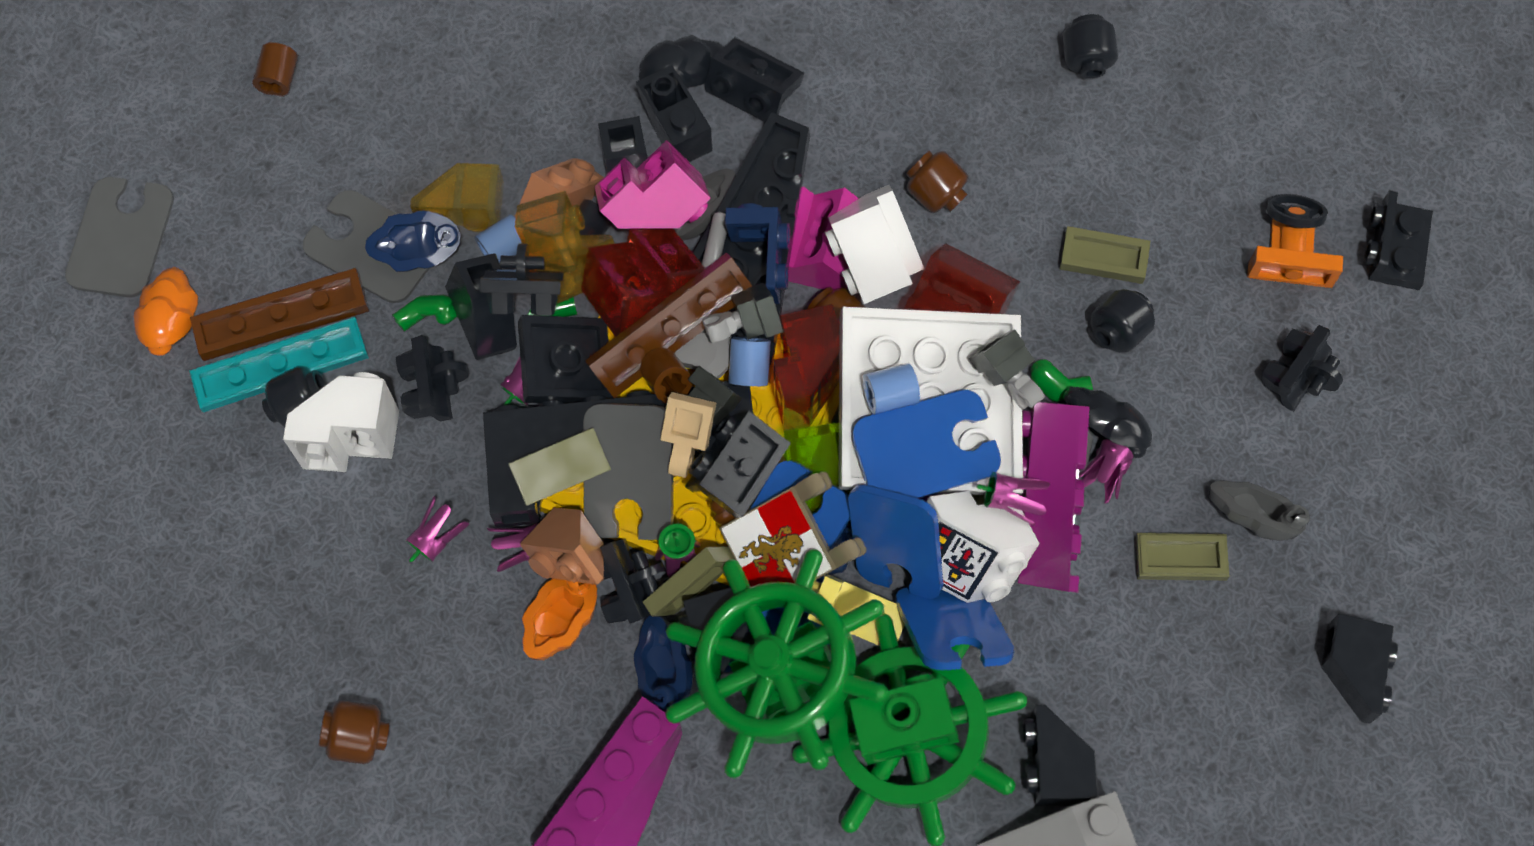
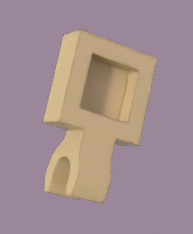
M673 392L670 394L660 439L661 441L674 443L668 474L686 478L687 472L694 460L695 449L706 450L709 445L716 402Z

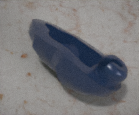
M417 211L412 214H396L389 216L383 226L366 239L365 249L370 257L387 263L396 272L409 271L418 267L429 268L445 261L456 251L460 244V232L455 223L438 213Z
M650 615L644 621L640 631L639 644L634 652V665L641 695L666 713L669 706L690 695L693 677L692 662L687 656L686 645L672 641L667 637L666 629L671 623L661 616L652 617Z

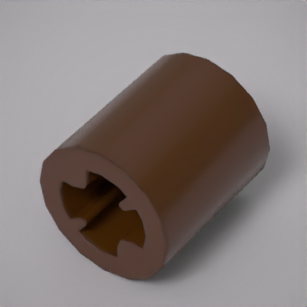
M265 43L259 55L252 81L253 86L264 94L286 96L289 93L298 59L296 51L284 44Z
M668 348L653 349L642 359L640 365L641 375L659 400L667 403L668 397L672 392L687 396L692 387V383L688 380L691 375L673 351Z

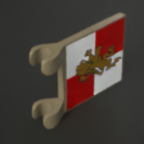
M826 472L810 475L795 486L745 513L743 517L736 518L719 528L735 560L740 563L750 587L768 582L794 583L804 556L811 549L819 550L823 556L816 580L866 554V546L860 537L847 540L830 550L806 504V501L832 488V481Z

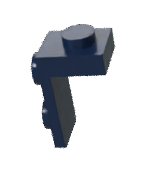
M746 203L738 208H726L725 225L731 242L768 241L766 287L772 294L774 303L780 304V291L788 289L787 263H782V249H789L790 247L789 223H782L778 207H762L758 204Z

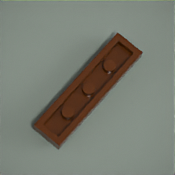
M726 252L585 361L611 395L616 398L643 377L640 365L647 353L657 348H668L675 353L705 330L702 322L704 317L730 311L734 307L731 295L745 291L747 288L752 287V285L732 257Z
M353 268L192 316L190 321L199 356L203 361L363 314L369 312L360 275L357 269Z

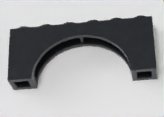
M728 381L722 382L742 398L735 409L728 415L733 416L734 414L746 411L753 413L750 386L734 385L728 383ZM693 386L691 387V390H690V392L687 394V396L691 393V391H692L695 387H693ZM634 391L622 398L609 399L606 396L595 395L586 397L582 402L565 404L559 400H549L540 403L538 407L520 408L515 405H504L497 407L493 412H484L483 423L489 511L495 527L501 528L540 523L543 499L528 506L525 505L508 463L583 432L585 413L596 404L658 405L666 409L667 403L659 400L655 394L649 391ZM714 423L712 424L709 445L705 450L706 452L709 451V449L716 440V438L713 436V433L718 425ZM695 449L694 460L703 450Z

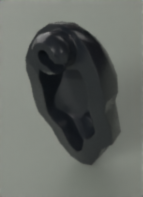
M693 35L682 37L675 41H662L652 47L643 57L639 66V80L673 65L686 88L703 85L706 82L711 58L724 46L717 41L702 40Z
M1070 387L1063 394V399L1068 405L1089 407L1088 425L1112 442L1129 448L1133 453V458H1141L1146 454L1147 448L1151 446L1152 432L1143 415L1130 403L1117 401L1102 390L1093 391L1084 387Z

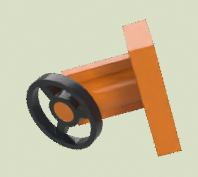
M1280 194L1271 197L1266 209L1268 215L1273 218L1271 221L1270 247H1256L1248 262L1247 278L1333 288L1343 272V256L1314 253L1315 227L1325 223L1328 214L1326 207L1314 199L1301 195ZM1283 203H1295V204H1298V205L1306 206V207H1308V208H1304V207L1296 206V205L1286 206V205H1283ZM1318 213L1320 214L1319 217L1312 218V217H1314L1316 214H1318Z

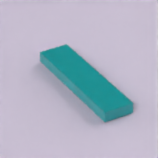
M355 317L190 370L189 372L199 408L204 413L265 393L266 383L271 378L296 366L307 367L311 371L317 370L322 374L368 359L369 357L358 322Z

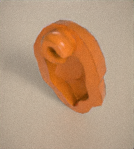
M176 267L165 269L152 283L144 286L139 306L134 311L136 335L139 341L148 347L149 352L153 355L162 356L167 354L171 350L172 344L183 338L192 327L190 317L194 315L197 308L198 296L191 288L188 278L182 270Z
M553 578L541 587L537 597L529 605L522 617L525 628L523 651L529 658L544 661L557 652L570 649L582 629L590 624L594 616L597 603L596 584L573 583L568 580Z

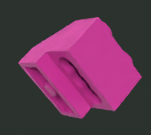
M667 140L637 169L624 157L595 185L600 212L618 229L680 228L687 221H696L706 211L708 207L707 202L711 199L702 175Z
M802 186L788 269V281L822 290L828 287H832L834 290L848 288L842 271L849 269L843 253L837 256L834 255L825 232L832 229L829 217L859 199L845 187L813 194Z

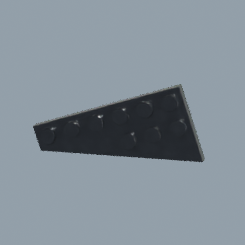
M771 112L716 213L726 214V208H738L746 203L758 204L762 207H778L782 223H789L790 247L789 249H782V263H787L789 269L811 135L809 127ZM712 220L685 267V271L691 278L700 273ZM727 231L722 256L727 252L752 286L764 283L766 286L768 241L731 242ZM673 288L671 294H673L676 291L675 288ZM785 290L780 291V304H775L779 318H781ZM733 307V308H732L730 311H728V312H734V311H735V308ZM741 328L736 333L731 334V337H746ZM765 334L756 337L771 340L768 383H770L778 334L768 338Z

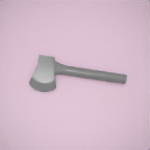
M717 212L713 214L700 272L722 256L727 234L725 225L726 214ZM703 330L677 350L675 354L686 368L696 370L698 366H701L719 379L729 369L732 337L730 335L724 340L711 343L706 331Z

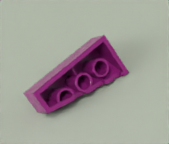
M1038 402L1030 408V411L1022 410V437L1027 438L1026 456L1023 455V479H1041L1049 482L1050 486L1044 490L1023 489L1022 497L1043 505L1046 513L1044 515H1036L1022 511L1026 518L1036 524L1035 527L1031 524L1029 525L1039 545L1029 559L1026 568L1021 571L1016 579V582L1019 584L1078 593L1079 576L1070 575L1071 561H1076L1077 556L1081 554L1082 535H1080L1079 525L1074 523L1075 515L1080 516L1084 506V481L1079 479V470H1084L1086 466L1089 423L1088 406Z
M642 697L533 846H637L683 735L680 722L677 724L670 723L664 711Z

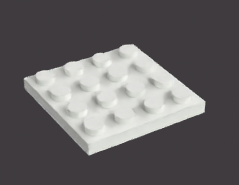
M842 307L840 310L839 489L852 490L856 485H866L852 441V430L855 424L860 419L873 415L864 395L863 375L907 363L911 364L917 376L920 401L959 390H970L978 394L984 403L988 418L976 423L965 421L956 424L952 433L955 444L962 450L974 451L982 443L996 440L1001 456V464L997 473L1023 479L1022 409L1014 401L1007 382L993 386L985 373H978L969 360L971 356L1001 334L1016 330L1021 337V315ZM989 478L939 493L970 491L971 494L985 495V490L978 489L977 485L987 486ZM1023 489L1013 490V492L1021 495Z

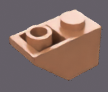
M577 158L533 172L515 217L547 237L556 235L584 199L592 200L596 195L595 185L604 177L595 172L592 164Z
M553 508L520 543L530 558L528 560L530 567L543 578L596 585L604 579V557L600 547L604 546V543L581 510Z

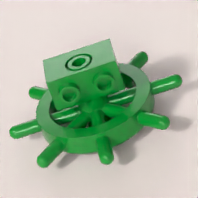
M811 549L806 552L794 583L768 582L750 587L740 563L735 559L727 560L723 565V572L734 596L716 610L707 622L704 630L676 622L671 623L666 629V635L670 640L697 648L695 654V678L699 690L669 706L666 710V718L670 723L677 724L708 708L719 722L735 733L736 737L724 766L725 774L730 778L741 776L754 742L782 744L799 740L812 768L815 770L825 769L828 766L829 758L817 730L824 726L838 712L848 694L876 703L883 702L888 696L887 688L883 684L854 676L856 653L850 633L879 618L884 612V605L881 601L872 599L840 616L823 596L812 590L823 561V556L819 550ZM774 608H784L773 636L762 612ZM803 611L813 615L823 624L821 627L816 628L810 621L798 627ZM745 621L754 638L755 643L753 645L730 639ZM722 656L735 659L736 661L729 664L733 673L721 679L720 667ZM740 690L747 703L744 714L734 709L727 697Z
M882 614L879 618L875 619L881 652L860 663L855 668L854 676L874 682L887 676L890 690H887L888 696L883 702L876 703L848 694L841 708L829 720L830 738L821 740L828 757L835 756L845 775L859 789L858 794L841 820V827L847 833L857 831L875 801L897 808H919L927 842L931 846H941L945 841V834L937 803L958 793L973 777L1003 795H1009L1014 791L1015 782L1011 777L983 761L989 739L988 718L1023 709L1027 704V697L1023 692L1015 691L983 699L977 685L962 667L961 669L936 670L927 667L921 661L915 647L899 648L893 620L888 614ZM959 644L951 647V649L957 652L962 660L970 645ZM905 671H921L929 674L915 676L907 680ZM947 683L960 695L964 702L963 705L951 707L946 689ZM852 716L856 728V731L851 732L850 729ZM969 723L967 740L964 749L954 744L960 742L956 726ZM802 745L796 746L792 752L793 759L800 764L809 762ZM861 750L862 757L868 765L876 763L871 772L862 766L854 751ZM925 751L933 752L951 763L952 767L941 776L931 780ZM902 756H907L913 785H897L887 782Z

